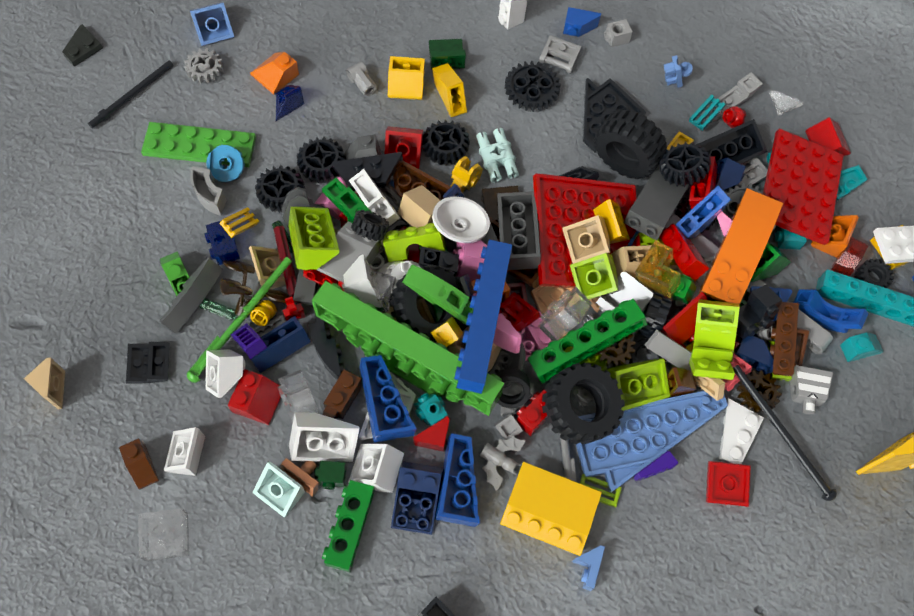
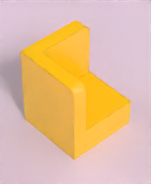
M451 317L444 324L434 329L431 334L437 343L447 347L457 341L463 335V331L454 318Z

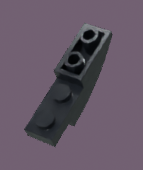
M315 315L316 323L308 324L315 350L328 372L338 380L344 370L343 362L339 363L338 356H342L340 344L336 345L335 338L331 339L330 329L325 327V321Z

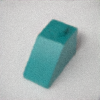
M868 332L851 336L840 345L847 362L884 352L877 336Z

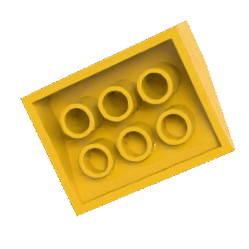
M914 432L899 439L859 468L856 473L860 475L902 470L906 467L914 468Z
M523 461L500 524L581 556L602 492Z

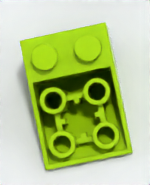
M699 299L693 347L731 350L734 353L739 304Z

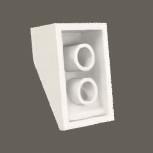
M295 412L289 442L291 461L353 462L360 428L357 425L318 413Z

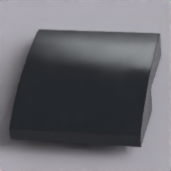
M170 342L128 344L126 384L168 381Z

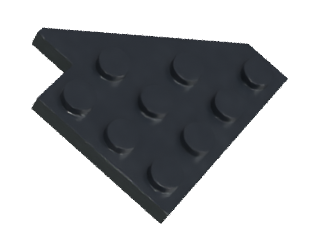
M589 78L585 81L583 142L594 153L597 152L594 144L595 134L610 114L620 110L635 111L641 116L646 114V111L611 78L599 87Z

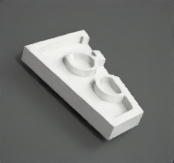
M727 398L728 406L726 407L723 420L724 430L721 438L719 460L725 463L742 464L764 417Z

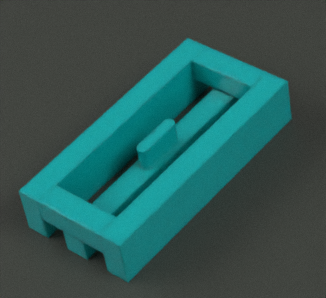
M711 94L690 117L689 122L703 131L724 109L726 104L724 102L720 103V100L718 98L715 99ZM712 102V104L710 105V107H709V108L698 118V120L696 121L695 119H696V118L702 113V111ZM715 106H717L718 108L711 114V116L703 124H700V122L712 111V109Z

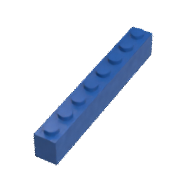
M489 239L487 247L483 246L480 258H483L484 262L479 263L477 274L481 276L480 279H476L473 291H477L476 296L472 295L470 303L473 313H468L466 325L470 327L469 331H464L462 343H466L465 349L461 348L458 361H462L461 367L456 368L454 377L455 380H458L456 387L458 389L482 394L512 249L511 244Z

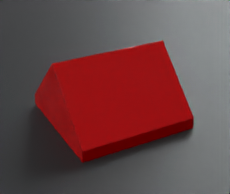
M828 117L806 129L805 132L809 141L844 156L851 154L839 124L832 118Z

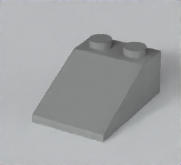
M349 221L336 235L339 254L317 269L343 283V275L360 255H364L370 265L379 254L381 244L379 240H368L367 237L363 238L361 237L362 235H357L352 230V223Z

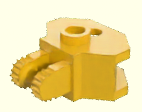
M466 156L461 158L454 167L451 176L453 182L450 185L452 187L454 184H457L462 193L465 189L470 190L471 187L473 188L477 184L483 171L479 164H475L469 170L471 161Z

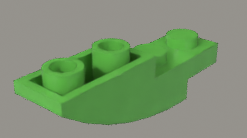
M415 265L410 266L402 283L430 303L439 305L466 325L468 313H473V308H470V297L430 272Z

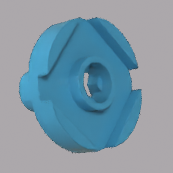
M220 145L208 154L206 165L216 180L231 182L238 179L243 173L244 158L242 153L236 148ZM225 158L230 162V166H227V169H224V165H221Z

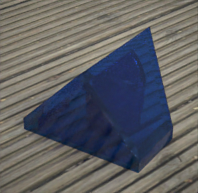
M288 85L274 93L276 95V121L304 105L300 86Z

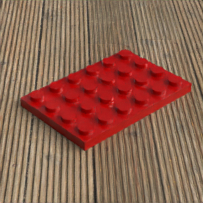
M780 128L776 131L763 195L783 203L775 223L776 226L822 245L829 243L843 154Z

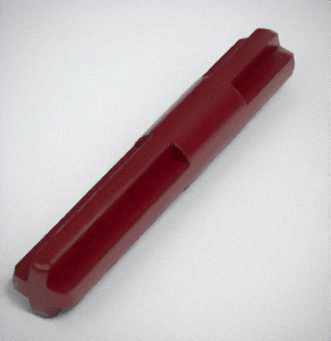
M276 226L274 234L280 261L282 262L285 257L292 261L284 226ZM291 262L283 274L288 296L294 297L297 280L293 262Z

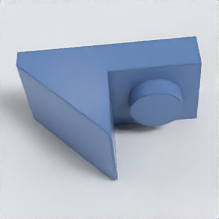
M600 545L572 561L573 563L588 567V569L583 570L581 582H584L583 589L589 591L594 589L605 546Z

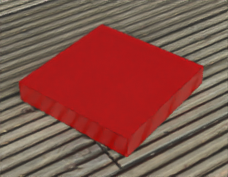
M708 461L706 502L749 507L751 465Z

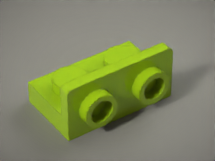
M694 346L689 360L693 376L733 380L735 372L730 363L733 355L732 351Z

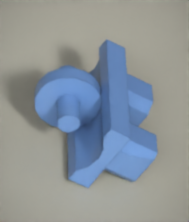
M677 55L672 56V62L663 65L667 86L676 83L678 88L682 87V77L689 76L693 71L692 65L689 62H683L678 65Z

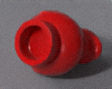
M732 106L724 111L722 118L729 127L734 128L745 122L746 112L738 106Z

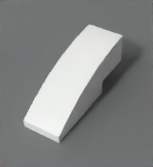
M364 169L349 180L372 213L374 212L376 215H381V218H385L389 222V226L400 219L395 209Z

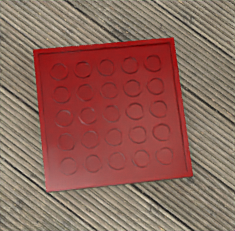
M536 173L533 175V188L537 206L540 244L539 286L576 288L570 265L573 263L562 228L594 217L593 209L609 199L619 204L623 219L625 220L630 208L636 201V187L631 184ZM625 224L630 239L611 243L610 253L608 254L627 246L636 230ZM638 234L631 246H640V234Z

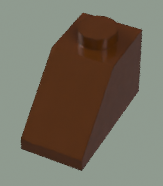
M675 367L667 375L670 391L669 398L691 394L696 390L697 383L695 377L691 374V370Z
M139 438L119 447L125 466L139 490L159 481L147 447Z

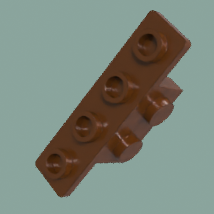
M781 302L780 310L777 313L776 327H772L771 339H775V345H770V353L774 359L773 374L793 376L799 304Z

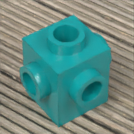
M425 393L414 404L417 409L415 410L416 415L421 421L424 420L426 425L432 426L448 415L443 407L445 405L444 401L439 395L436 396V394Z

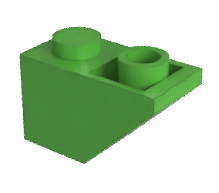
M178 251L160 258L161 266L176 296L184 289L182 285L190 278Z

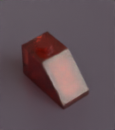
M851 237L848 246L836 258L831 271L850 277L862 260L868 245Z

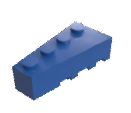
M382 356L361 358L359 367L374 443L414 436L417 428L400 398V393L392 381Z
M451 433L447 439L435 520L472 527L480 524L475 486L476 477L473 466L472 437Z

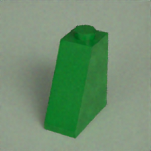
M767 242L751 282L777 275L791 261L777 247Z

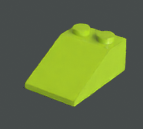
M664 358L604 369L611 373L610 377L612 379L615 378L618 381V384H616L618 389H622L623 395H621V400L625 402V406L621 408L623 411L670 397Z

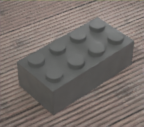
M534 191L498 193L500 242L512 245L507 270L538 268L540 264V244Z

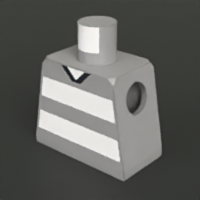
M798 365L794 366V375L789 381L791 398L794 402L803 403V413L814 414L815 406H821L827 401L833 372Z

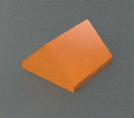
M858 215L833 216L829 243L822 245L812 241L811 246L837 258L848 246L859 219Z

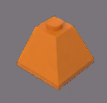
M286 52L274 53L250 72V75L275 95L297 77L299 71L297 61Z

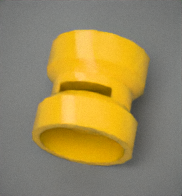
M262 300L250 314L252 322L258 326H265L276 314V306L269 300Z

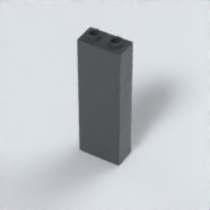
M658 165L630 208L623 223L657 241L690 184H686L685 187L682 184L677 187L675 183L670 185L660 173V166Z

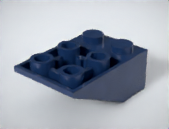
M402 461L398 476L391 528L432 535L443 467Z

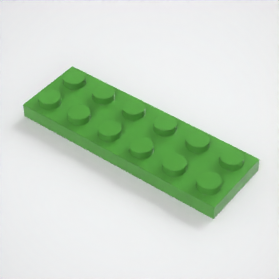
M149 122L141 153L143 156L206 163L208 154L220 145H228L240 151L244 158V167H250L256 135L249 132ZM225 158V161H222L221 164L230 165V162Z

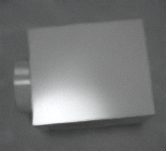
M627 19L608 23L604 32L605 40L609 42L610 47L627 44L632 36V30Z

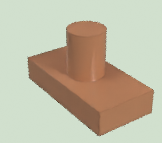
M286 458L281 463V470L302 485L304 490L313 497L318 491L319 482L310 476L317 467L315 462L305 461L299 468Z

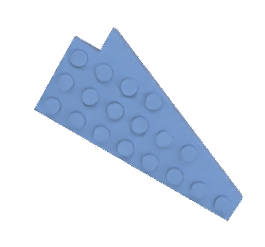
M705 391L666 398L624 410L623 418L619 419L620 424L618 428L613 429L612 434L588 444H576L585 477L605 474L609 492L615 491L655 459L728 406L725 395L717 401ZM596 413L578 417L584 421L591 422Z

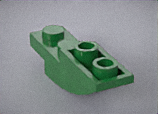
M337 178L322 188V192L347 217V221L353 223L357 211H370L350 187L346 188Z

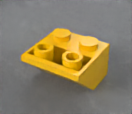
M390 56L388 98L422 100L425 59Z

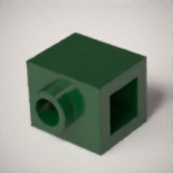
M320 461V467H316L315 479H318L319 485L323 486V489L334 490L335 487H344L347 470L346 463Z

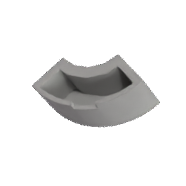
M192 166L190 174L191 184L199 202L208 211L221 216L227 201L223 189L214 185L215 181L210 169Z

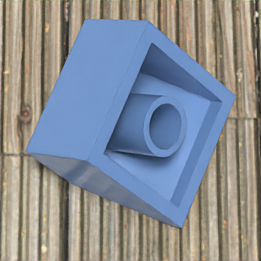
M223 2L190 10L201 46L234 37Z

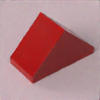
M446 416L414 436L413 443L415 446L444 451L450 422L449 417Z

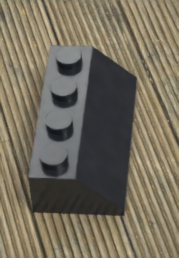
M755 119L698 143L701 147H705L710 157L715 156L716 164L718 160L729 158L742 164L768 152Z

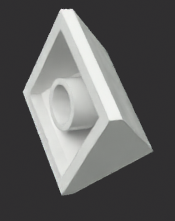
M199 428L173 431L164 467L165 472L196 476L205 435Z

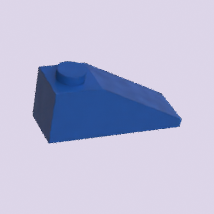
M718 185L675 225L687 239L696 238L712 223L732 199Z

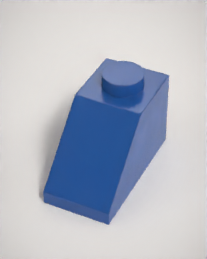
M568 7L563 34L580 37L597 28L601 13Z

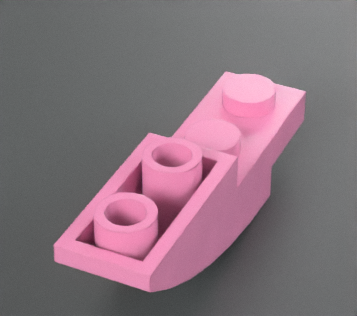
M501 313L498 315L493 343L517 354L522 343L521 334L515 330L511 322Z

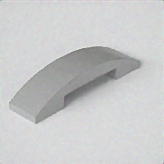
M752 72L739 80L735 87L718 98L720 103L724 102L726 105L712 122L722 118L726 109L741 105L763 83ZM712 102L702 111L700 115H702L710 107ZM715 106L704 119L707 120L718 107Z

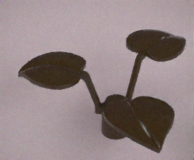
M225 259L223 264L227 268L243 273L242 285L240 282L232 279L223 278L220 281V289L223 296L240 294L234 311L239 316L244 311L242 308L253 298L249 296L252 295L253 290L246 286L247 273L254 274L255 268L246 262ZM269 289L264 297L283 303H286L285 299L289 297L287 293L275 289Z

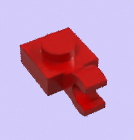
M292 296L286 298L287 307L282 310L286 321L294 316L297 320L305 318L301 303L295 304Z

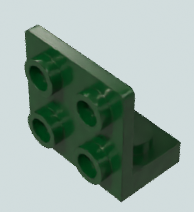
M462 39L429 40L431 70L434 67L447 63L452 69L465 68L466 53L463 50Z

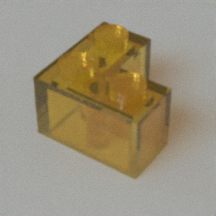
M655 240L635 271L636 279L639 282L669 298L673 296L681 283V273L668 267L673 260V248Z

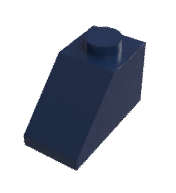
M729 158L718 160L715 188L719 185L725 190L739 184L744 178L746 166Z

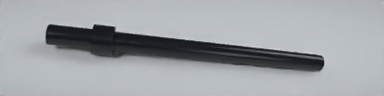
M168 60L108 108L99 111L98 115L88 122V125L93 129L102 121L108 120L112 113L173 67V63Z

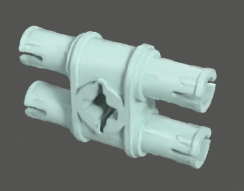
M498 128L493 131L497 142L495 144L489 143L486 132H482L483 137L481 132L476 135L480 146L479 154L482 156L483 166L488 170L492 183H495V178L497 182L502 179L498 170L500 166H505L509 179H512V174L514 178L519 175L515 165L516 157L511 149V142L506 139L503 128H499L500 133Z

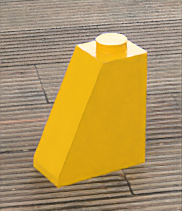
M448 63L432 68L435 86L450 117L466 113L467 107L463 81Z

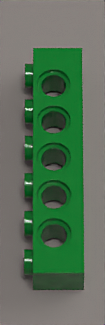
M634 298L629 301L625 300L615 309L602 313L599 318L587 321L583 327L568 332L560 340L552 341L546 348L534 351L528 357V360L543 384L565 368L586 360L646 326V317ZM621 317L626 318L624 322H617ZM603 327L609 328L606 332H600V329ZM585 337H591L590 341L582 342ZM567 347H573L572 351L564 352ZM550 357H556L553 362H547Z

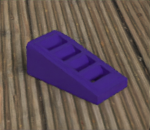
M247 323L230 334L250 359L267 348L260 336Z
M666 451L634 476V480L640 481L673 469L679 463L670 451Z

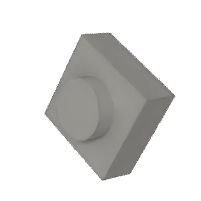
M511 413L494 424L505 440L510 439L512 436L515 437L523 431Z

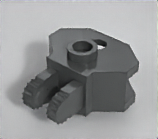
M297 187L287 193L281 209L284 222L289 228L290 207H325L313 203L312 199L308 198L306 190Z

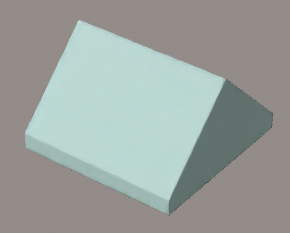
M269 461L252 493L280 515L286 517L304 495L305 490L302 485Z

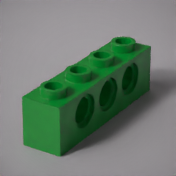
M352 480L349 481V485L344 486L342 492L344 501L342 506L339 505L335 517L338 520L336 526L332 525L329 533L331 542L329 547H325L322 556L326 566L351 572L375 493L374 486ZM357 500L360 502V506L355 510L350 509V502ZM350 520L354 522L352 529L344 530L342 528L345 521ZM338 542H347V548L344 551L336 550Z

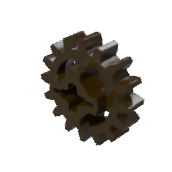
M607 327L602 328L603 332H606L608 330ZM633 334L614 343L618 344L616 348L614 346L607 347L594 354V356L601 357L600 363L605 360L606 366L613 363V366L617 367L618 362L624 365L626 363L625 359L630 360L632 358L630 354L635 352V349L631 348L636 344L635 341H631ZM626 344V351L623 354L622 346Z
M755 370L750 375L747 374L746 376L771 409L775 408V405L780 402L778 398L782 395V393L777 392L781 386L774 384L777 379L771 380L770 373L764 376L762 370L758 374H756ZM739 381L740 385L736 390L741 392L737 396V398H743L741 404H747V409L749 410L754 408L755 413H758L760 410L762 411L742 382Z

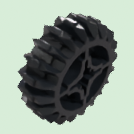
M446 119L444 123L438 120L437 125L432 123L431 127H427L422 140L423 151L426 152L427 158L431 157L432 162L438 160L439 165L441 162H444L447 166L448 162L454 165L455 160L459 161L461 157L466 156V153L469 151L470 140L468 132H465V127L460 128V123L455 125L453 120L447 123ZM432 141H435L438 147H435Z
M316 137L314 141L309 139V144L304 142L303 147H299L297 166H299V171L303 173L304 177H309L311 182L316 179L318 183L320 180L326 183L329 178L333 180L334 176L339 177L338 172L334 170L332 162L345 160L346 157L342 146H339L337 141L333 142L332 138L326 140L325 137L319 140Z
M686 141L683 145L678 143L676 147L671 146L670 150H666L665 154H663L659 163L660 173L670 185L675 183L677 187L680 184L684 187L686 184L692 186L693 182L700 183V179H705L706 174H709L711 166L710 155L705 147H701L700 144L695 145L694 142L687 144Z
M282 165L277 169L273 166L272 170L266 168V174L261 173V178H257V184L255 185L256 196L259 202L266 209L270 207L272 212L277 209L279 213L282 210L281 208L288 192L297 187L305 189V183L300 173H297L295 169L290 170L289 166L283 169Z

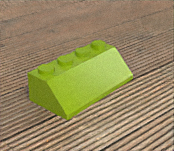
M290 207L289 231L297 269H318L339 254V247L329 209Z

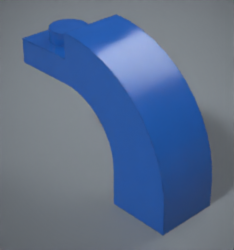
M799 289L793 302L798 303L799 310L822 328L835 332L847 333L848 329H862L868 316L866 309H846L829 304L820 296L817 290Z

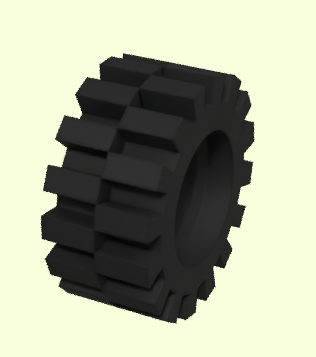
M361 210L356 212L351 228L357 235H362L361 237L363 238L367 237L368 240L382 241L388 230L389 222L385 218H381V215Z
M873 259L866 260L854 274L856 279L884 288H888L892 284L894 276H891L893 270H888L890 268L889 265L885 266L884 261L879 263L880 259L875 261ZM868 272L875 273L880 281H873L869 277Z

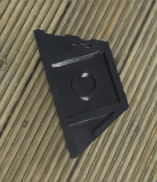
M402 152L335 161L332 162V165L346 186L350 187L353 191L356 190L349 180L363 169L378 188L388 186L391 177L397 170L398 162L403 160Z

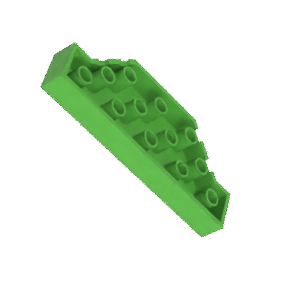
M325 281L313 297L312 304L315 315L334 326L338 331L342 329L343 333L347 336L346 339L357 348L361 346V350L366 357L381 355L390 372L424 392L436 394V396L439 395L440 397L446 396L445 399L447 401L456 403L459 400H464L463 403L465 405L472 406L488 416L491 414L502 395L504 382L497 375L487 373L482 394L456 388L458 380L454 379L456 368L461 367L462 361H458V353L453 354L449 352L444 345L440 343L435 344L425 334L414 332L406 323L400 324L390 314L379 312L371 303L365 304L355 294H348L342 291V288L335 283L330 284Z

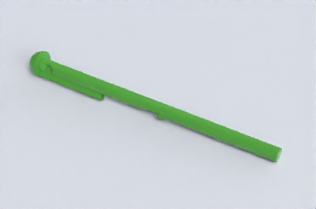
M285 257L250 302L242 308L244 311L232 322L220 338L217 335L206 350H221L231 337L230 334L238 329L292 261L288 257ZM206 350L188 370L187 378L190 382L196 383L201 380L199 375L206 368Z

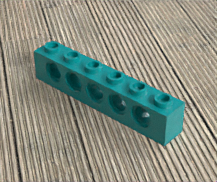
M828 269L818 278L816 290L821 297L858 309H866L867 312L914 327V297Z

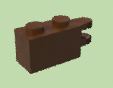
M343 370L323 403L325 409L322 415L334 419L338 417L343 419L363 386L362 379Z

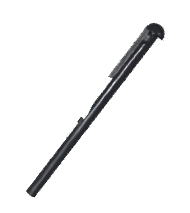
M736 365L733 367L736 376L823 492L822 499L826 501L834 500L837 496L836 489L829 488L740 366Z

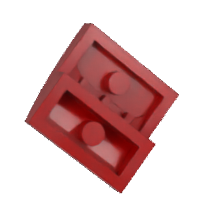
M515 292L500 305L499 314L502 313L517 332L526 328L541 316L538 310Z

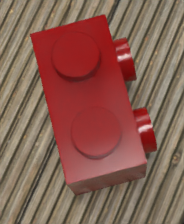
M545 390L541 393L536 392L530 399L531 404L528 407L524 405L517 412L518 424L530 437L547 418V413H543L542 407L545 406V402H542V396L547 393Z

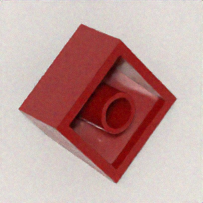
M388 126L385 135L384 154L402 152L403 161L419 169L423 130Z
M245 369L231 396L228 407L232 413L269 425L285 388L261 374Z

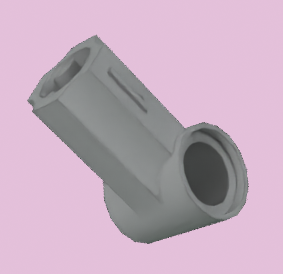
M359 62L346 69L348 79L351 83H355L364 96L374 94L375 90H377V85L368 75L367 68L363 62Z

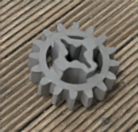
M199 48V52L192 51V56L187 55L188 60H184L186 65L184 68L188 77H192L194 82L198 79L200 84L203 80L209 83V79L215 81V76H221L220 72L223 71V62L220 55L215 54L214 50L209 52L208 48L205 51Z

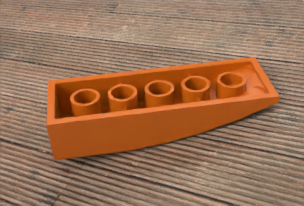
M748 188L745 190L699 293L703 292L706 296L719 302L737 303L740 305L783 205L782 202Z

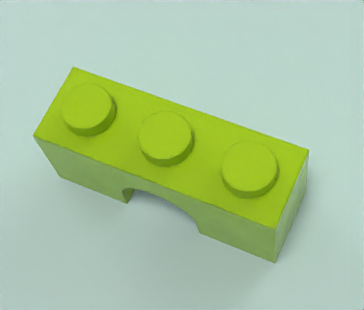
M434 223L417 228L409 227L401 231L392 230L387 232L383 239L388 262L407 259L408 246L411 244H419L422 247L445 251L446 245L444 235L437 230Z

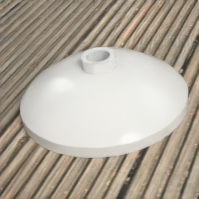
M444 198L436 204L433 210L432 219L437 230L455 242H477L486 236L490 227V220L486 211L479 204L467 198Z

